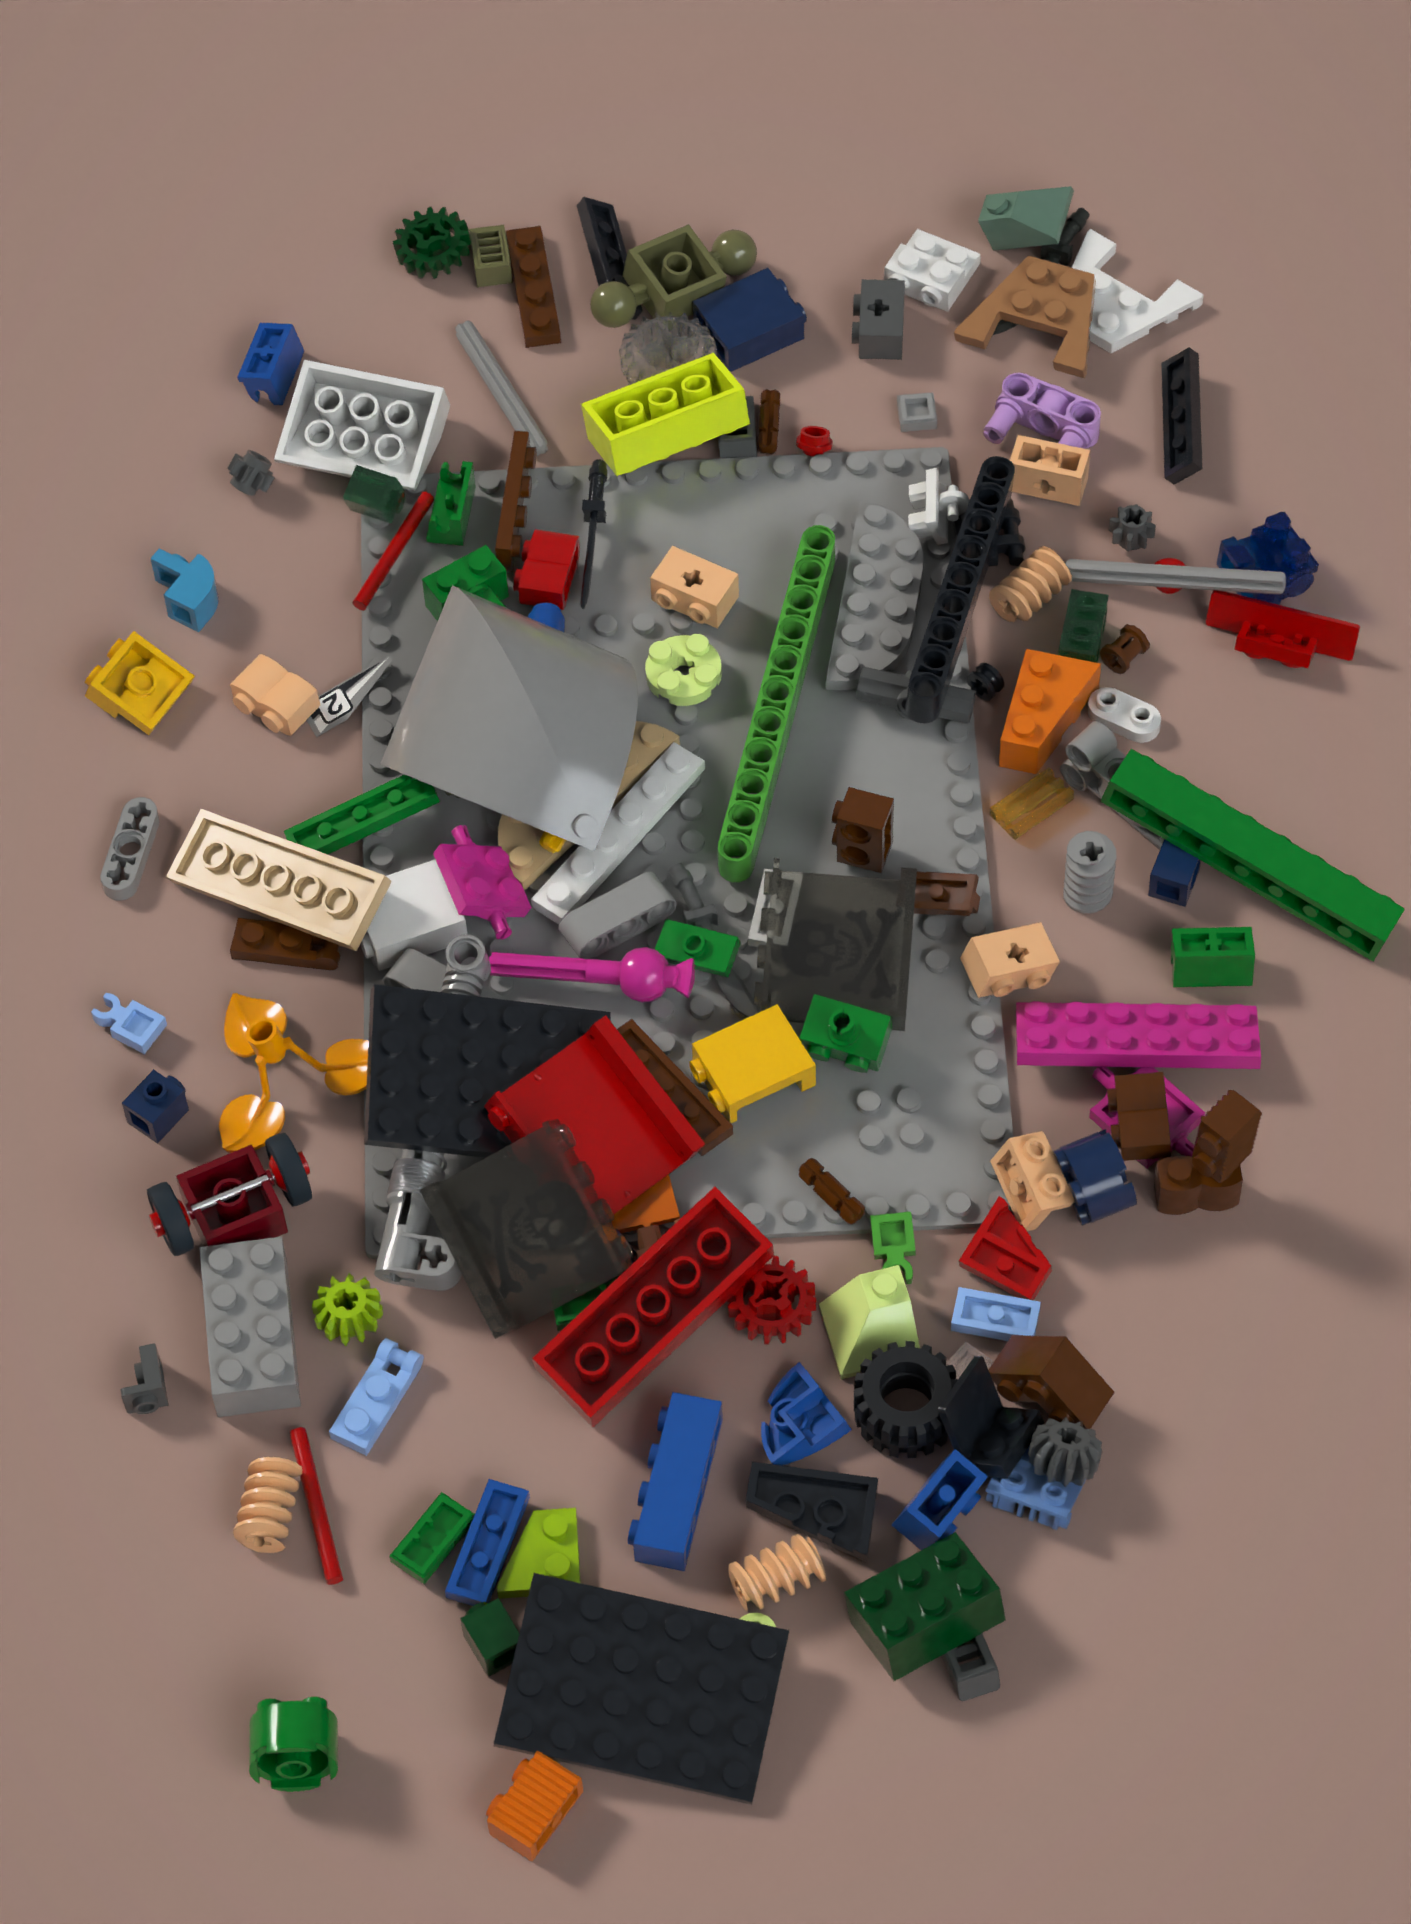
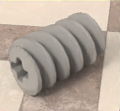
M1084 831L1075 835L1067 846L1063 898L1067 906L1074 911L1095 913L1105 908L1113 896L1116 848L1106 835L1096 831Z

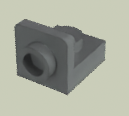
M155 1343L139 1346L141 1362L134 1364L138 1385L125 1387L120 1390L128 1414H149L160 1407L169 1406L162 1362Z

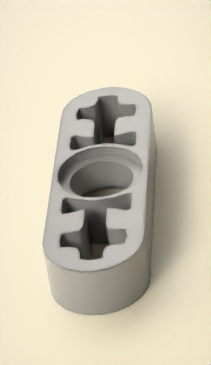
M134 798L127 802L122 810L100 876L104 893L110 899L117 901L126 900L132 897L138 889L160 823L157 807L148 798ZM141 813H147V816L141 818L139 824L140 831L136 830L135 818H139ZM129 842H135L141 846L140 850L133 855H124L120 852L121 847ZM121 867H124L126 880H121L119 885H114L113 881L119 880L122 872Z

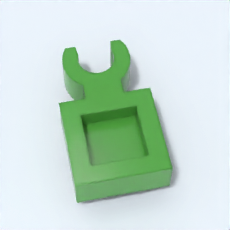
M911 1211L870 1216L875 1260L887 1259L882 1269L899 1265L900 1269L905 1273L906 1284H912L913 1269L911 1264L904 1259L906 1256H916Z

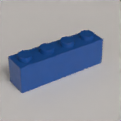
M672 1392L669 1407H661L657 1424V1431H662L659 1444L652 1443L647 1467L652 1469L650 1481H642L638 1496V1506L643 1507L639 1520H632L628 1534V1544L634 1547L635 1562L685 1572L723 1422L721 1401Z

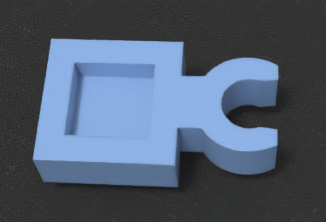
M105 993L103 996L105 1005L112 1009L108 1012H100L93 1008L91 1013L94 1022L102 1027H111L112 1038L145 1054L167 1026L166 1018L134 1000L125 1008L121 1006L117 996Z

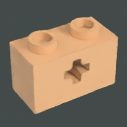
M1018 435L1010 458L1015 467L1012 492L1080 506L1088 480L1090 450Z
M675 546L670 548L650 577L652 601L665 609H673L685 614L697 623H705L715 628L720 626L739 597L738 573Z
M1041 922L971 937L960 957L978 998L989 995L1002 997L1013 990L1029 987V989L1040 988L1050 981L1052 974L1060 963Z

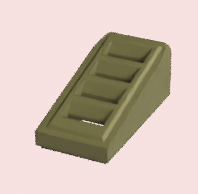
M497 225L469 229L477 287L513 283L505 226Z

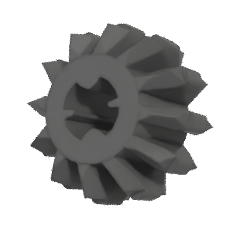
M1066 1417L1062 1422L1048 1419L1045 1425H1038L1033 1433L1028 1452L1030 1456L1029 1463L1035 1466V1474L1048 1477V1483L1058 1481L1065 1488L1069 1482L1082 1486L1086 1479H1093L1094 1474L1098 1471L1102 1455V1442L1096 1438L1095 1430L1083 1428L1082 1421L1074 1424L1070 1423Z

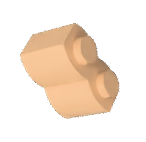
M259 654L230 684L235 706L244 714L249 715L252 713L261 717L264 725L275 733L280 731L291 736L321 706L315 687L302 677L288 672L279 663L262 654Z

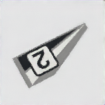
M390 655L319 695L321 706L307 719L316 738L348 720L393 661Z

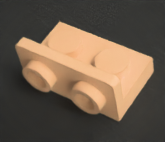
M1042 1131L1009 1138L990 1160L1015 1218L1027 1231L1037 1229L1051 1211L1070 1207L1075 1201L1046 1135Z

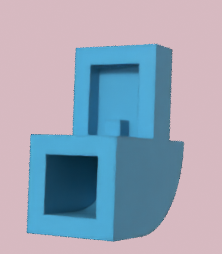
M159 548L150 559L155 581L169 588L164 593L168 617L200 632L214 615L218 606L219 598L213 568L209 561L199 553L188 563L182 556L178 554L172 555Z

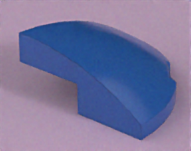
M798 1362L783 1376L768 1399V1403L773 1408L770 1414L769 1426L765 1421L761 1424V1437L764 1450L771 1463L783 1466L822 1450L852 1429L804 1366Z

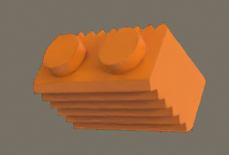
M539 1751L535 1752L532 1759L528 1760L525 1758L520 1762L512 1776L514 1784L505 1795L499 1793L492 1800L486 1812L489 1834L532 1862L583 1793L581 1777Z

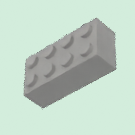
M282 1237L199 1247L211 1392L217 1416L224 1417L300 1407L301 1400L288 1264Z

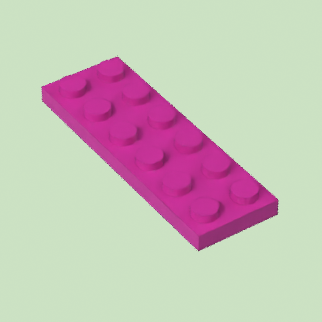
M1016 1002L1017 1065L1260 1069L1261 1067L1257 1006H1244L1241 1004L1176 1005L1161 1003L1123 1004L1119 1002Z

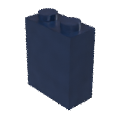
M769 268L693 301L694 326L730 372L804 339V323L807 321L806 313L799 302L795 303L789 296L784 281L780 278L776 279Z

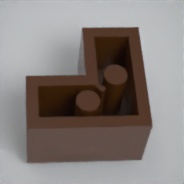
M1012 1335L989 1368L992 1380L997 1385L998 1393L1010 1402H1037L1047 1412L1048 1419L1062 1422L1066 1417L1070 1423L1074 1424L1082 1421L1084 1429H1091L1115 1393L1066 1336Z

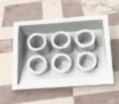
M304 360L274 460L277 463L416 491L441 439L450 403L442 387Z

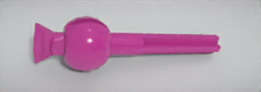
M648 947L635 948L627 952L622 961L492 952L491 956H489L491 964L490 976L620 985L624 994L632 1000L642 1003L657 1000L662 997L667 988H673L686 998H689L695 982L693 958L677 965H668L667 959L661 953Z

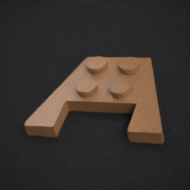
M1027 256L955 329V340L986 349L1000 320L1064 337L1053 360L1054 370L1085 378L1087 374V354L1090 346V324L1093 317L1096 287L1095 275Z

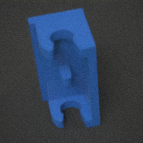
M259 323L237 377L239 382H243L249 396L256 402L260 398L258 390H261L268 394V399L273 405H283L305 351L293 324Z

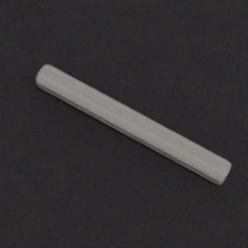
M470 321L458 324L455 328L457 332L456 337L514 430L529 432L530 447H536V457L546 453L548 450L546 438L474 324Z

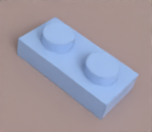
M959 1287L951 1322V1331L1008 1341L1012 1335L1035 1336L1041 1302Z

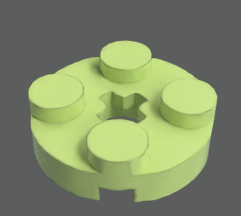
M702 634L669 637L663 641L654 642L649 648V656L645 663L647 685L655 696L659 698L658 694H660L662 697L668 698L670 704L689 706L701 703L712 695L711 690L717 684L719 685L721 681L720 656L717 650L709 644L707 637ZM679 666L691 667L687 675H682L680 671L674 670Z

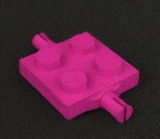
M466 825L456 826L451 831L456 844H440L433 855L458 914L487 919L492 925L496 938L506 939L512 934L506 918H524L532 908L522 884L513 875L509 865V856L502 847L476 845L473 843Z
M1097 1067L1092 1077L1106 1089L1115 1088L1114 1076L1116 1075L1107 1067ZM1140 1067L1133 1074L1159 1071L1154 1067ZM1164 1077L1171 1152L1176 1150L1180 1155L1192 1157L1194 1144L1187 1139V1136L1199 1126L1201 1116H1205V1112ZM1106 1093L1105 1097L1090 1109L1089 1118L1101 1129H1106V1133L1109 1132L1111 1135L1110 1125L1118 1124L1117 1113H1109ZM1160 1158L1137 1161L1148 1169Z

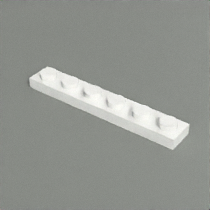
M673 742L611 810L595 851L579 846L531 898L532 908L559 924L568 913L582 906L705 770V760Z

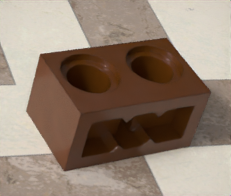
M848 787L844 800H837L832 814V823L836 824L832 836V845L837 846V862L882 873L893 844L894 798Z

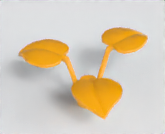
M233 993L225 1016V1042L229 1050L236 1056L246 1058L257 1055L255 1062L259 1069L262 1097L260 1099L252 1094L243 1095L232 1100L225 1107L219 1121L222 1148L226 1152L232 1153L252 1144L254 1150L265 1146V1140L280 1133L285 1122V1110L277 1102H268L271 1095L266 1071L267 1063L275 1064L280 1062L284 1058L286 1050L290 1049L318 1071L326 1072L324 1081L330 1091L338 1095H354L364 1091L367 1087L368 1040L347 1039L339 1041L327 1049L325 1054L327 1064L320 1063L294 1044L290 1037H283L288 1019L284 1009L279 1004L265 999L250 998Z

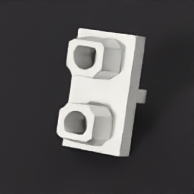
M937 468L926 470V481L909 485V498L913 508L926 507V511L909 515V529L915 531L918 538L933 536L937 545L948 543V520L956 521L959 515L966 512L969 497L959 491L956 485H950L947 488L946 485L940 483Z

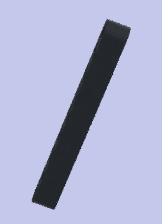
M1001 456L989 457L981 466L909 679L906 713L912 721L926 724L933 722L940 715L1010 503L1015 467L1009 459Z

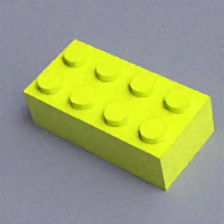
M714 352L581 404L587 438L616 476L633 472L637 468L657 460L666 459L670 455L699 446L703 442L721 435L730 434L750 424L744 388Z

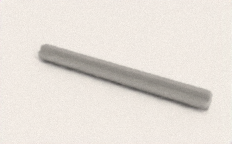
M1069 559L1065 563L1074 582L1282 594L1286 587L1285 573L1274 571Z

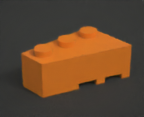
M1026 649L1000 740L999 767L1032 774L1039 772L1062 741V735L1071 723H1075L1079 718L1081 710L1088 702L1090 695L1099 689L1100 663Z

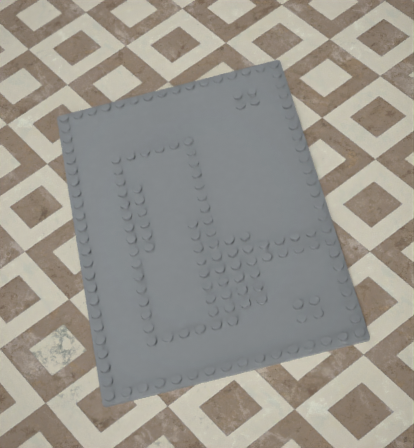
M944 447L835 452L815 455L814 457L796 454L652 462L637 468L633 472L624 473L616 476L607 464L608 475L607 481L604 484L603 494L605 511L607 513L606 523H597L591 586L585 609L581 608L580 601L589 522H584L582 503L583 500H588L589 470L592 465L529 469L528 476L532 477L531 497L524 498L523 505L527 506V523L525 528H519L518 534L522 535L523 545L525 540H531L535 529L579 536V562L572 580L566 607L564 610H561L565 617L564 633L627 659L632 664L637 678L638 706L636 721L656 724L679 735L680 746L705 760V770L584 904L640 874L654 872L677 903L676 909L667 919L684 923L683 910L689 911L680 890L672 882V876L669 873V869L673 865L682 863L694 878L693 883L704 906L711 904L715 906L718 914V925L711 924L713 931L736 936L740 939L741 945L732 969L744 982L760 1012L778 1004L798 1037H800L814 994L891 1016L893 1028L879 1071L868 1069L867 1073H861L845 1067V1062L829 1058V1061L825 1062L812 1058L816 1065V1086L801 1092L798 1085L794 1083L740 1108L737 1111V1121L731 1123L733 1125V1135L704 1156L697 1153L670 1173L669 1177L680 1218L714 1186L766 1238L872 1233L870 1216L910 1211L912 1214L913 1231L980 1227L999 1196L1005 1199L1009 1210L1013 1214L990 1162L1009 1138H1013L1000 997H995L994 995L978 998L960 960L971 937L994 932L973 712L968 723L941 717L930 723H917L899 715L895 707L856 699L857 688L826 690V676L859 501L882 505L895 512L908 523L910 514L926 511V507L913 508L909 498V485L926 481V470L937 468L939 471L940 483L946 485L947 488L951 485L948 450ZM508 469L474 471L476 488L463 546L428 543L426 541L433 502L366 610L362 611V671L388 655L393 660L362 700L363 793L404 775L380 765L438 622L425 606L422 579L484 545H487L496 556L495 546ZM440 473L423 474L416 491L361 480V588L420 494L425 491L433 495L435 499ZM948 520V543L937 545L933 536L919 537L923 550L924 564L912 640L903 660L893 671L888 669L887 672L905 675L909 670H913L956 543L953 521ZM814 525H823L831 529L835 535L834 570L754 870L745 881L730 882L725 880L719 873L718 841L800 540L807 528ZM672 546L738 573L739 597L718 628L705 623H697L689 616L673 609H665L651 600L650 577ZM521 554V558L515 557L513 571L506 572L509 597L502 600L506 608L528 617L534 606L520 604L519 592L513 590L516 569H522L524 565ZM702 634L707 637L709 644L717 650L721 659L722 677L719 685L717 684L711 690L712 695L701 703L689 706L673 705L669 703L668 698L662 697L660 694H658L659 698L650 691L646 682L645 663L649 656L650 646L654 642L663 641L673 636ZM965 636L950 685L971 690L967 683L969 663ZM679 666L674 671H680L682 675H687L691 667ZM435 787L440 799L439 803L363 838V868L387 876L435 860L433 853L440 844H456L451 831L459 825L467 826L470 837L476 845L498 846V826L502 814L464 798H457L455 795L447 796L444 790ZM848 787L894 798L893 844L882 873L837 862V846L832 845V836L836 824L832 823V814L837 800H844ZM574 844L525 890L530 905L531 898L580 845ZM764 868L803 876V884L793 925L809 920L824 925H834V939L843 942V945H839V947L846 948V950L839 951V953H844L845 956H838L842 961L832 964L830 977L803 978L796 976L786 968L781 951L748 945V937ZM903 871L977 874L979 880L976 892L980 896L978 913H972L970 916L901 913L902 920L895 923L878 959L860 986V995L855 996L852 992L844 994L840 991V987L844 983L853 982L877 942L882 924L876 916L877 910L884 909L888 914L899 912L896 908V902ZM533 908L530 909L524 918H506L512 934L503 940L496 938L492 925L487 919L464 915L467 935L476 936L482 941L488 958L492 952L579 958L560 932L559 924ZM852 911L859 914L861 911H865L867 913L865 921L873 937V942L869 949L858 925L846 918L848 912ZM665 920L593 959L622 961L626 953L635 948L648 947L655 949ZM841 931L857 939L862 948V956L858 964L853 968L836 972V968L849 965V959H855V957H851V954H857V952L851 951V948H856L849 944L852 941L838 934ZM812 932L808 936V942L813 946H822L826 940L825 935L821 932ZM836 946L821 948L820 952L835 957ZM446 948L427 955L447 966ZM810 954L806 958V963L811 968H820L824 963V959L819 954ZM365 955L364 1040H369L371 988L374 984L384 985L383 978L391 967L379 971L374 958L366 959ZM468 957L461 962V964L469 965L476 960V958ZM880 960L882 961L887 983L890 989L896 992L895 1000L891 1001L886 997H882L878 1001L870 999L871 991L877 987L875 968ZM695 969V982L689 998H686L673 988H667L662 997L655 1001L644 1003L632 1000L623 993L620 985L489 975L482 985L512 1001L611 1012L610 1021L616 1029L630 1019H633L708 1100V1092L710 1091L704 1082L698 1083L695 1080L689 1067V1061L693 1060L692 1043L748 1018L729 1003L721 991L714 974ZM366 1089L364 1090V1126L366 1111ZM365 1145L366 1255L371 1259H378L390 1208L386 1203L391 1173L394 1162L402 1158L403 1150L399 1148ZM444 1153V1158L448 1164L444 1170L445 1177L436 1213L429 1217L426 1236L440 1237L448 1240L453 1245L457 1255L496 1253L494 1205L490 1202V1196L492 1194L498 1196L503 1190H508L510 1192V1199L503 1206L505 1251L509 1252V1247L514 1251L551 1250L544 1237L533 1238L536 1232L528 1234L532 1227L525 1229V1226L530 1224V1221L525 1222V1218L531 1214L525 1198L528 1195H533L540 1188L537 1180L538 1176L529 1164L520 1161ZM808 1159H816L825 1167L823 1172H830L851 1192L849 1197H856L865 1206L864 1216L855 1224H848L839 1216L840 1210L834 1211L813 1191L815 1186H808L799 1177V1168ZM548 1196L539 1201L538 1208L541 1213L548 1214L555 1210L556 1202L552 1197ZM476 1199L482 1205L481 1217L492 1230V1243L471 1222L467 1220L462 1221L458 1217V1211L460 1209H469L471 1202ZM521 1207H524L525 1210L516 1221V1223H519V1226L515 1230L520 1229L521 1231L516 1234V1237L523 1235L524 1238L520 1239L521 1242L527 1240L529 1241L528 1245L543 1244L544 1248L523 1249L512 1240L510 1222ZM550 1218L533 1219L537 1230L540 1231L549 1222ZM610 1218L586 1236L582 1235L577 1241L560 1245L557 1249L577 1248L600 1228H607L612 1232L613 1228ZM557 1219L550 1224V1232L554 1236H560L567 1231V1224L563 1219ZM674 1222L658 1225L661 1236L674 1225ZM637 1230L621 1233L630 1245H638Z

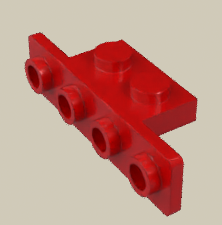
M1213 590L1206 617V625L1238 633L1234 650L1244 652L1248 657L1255 659L1268 658L1280 661L1283 665L1290 668H1309L1315 653L1351 661L1355 654L1360 632L1358 624Z

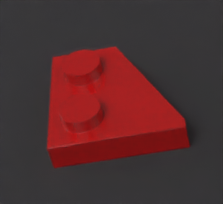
M1000 1196L959 1259V1267L1015 1297L1029 1300L1036 1298L1052 1272L1049 1261L1042 1251L1036 1248L1025 1227L1019 1224L1009 1210L1005 1199Z

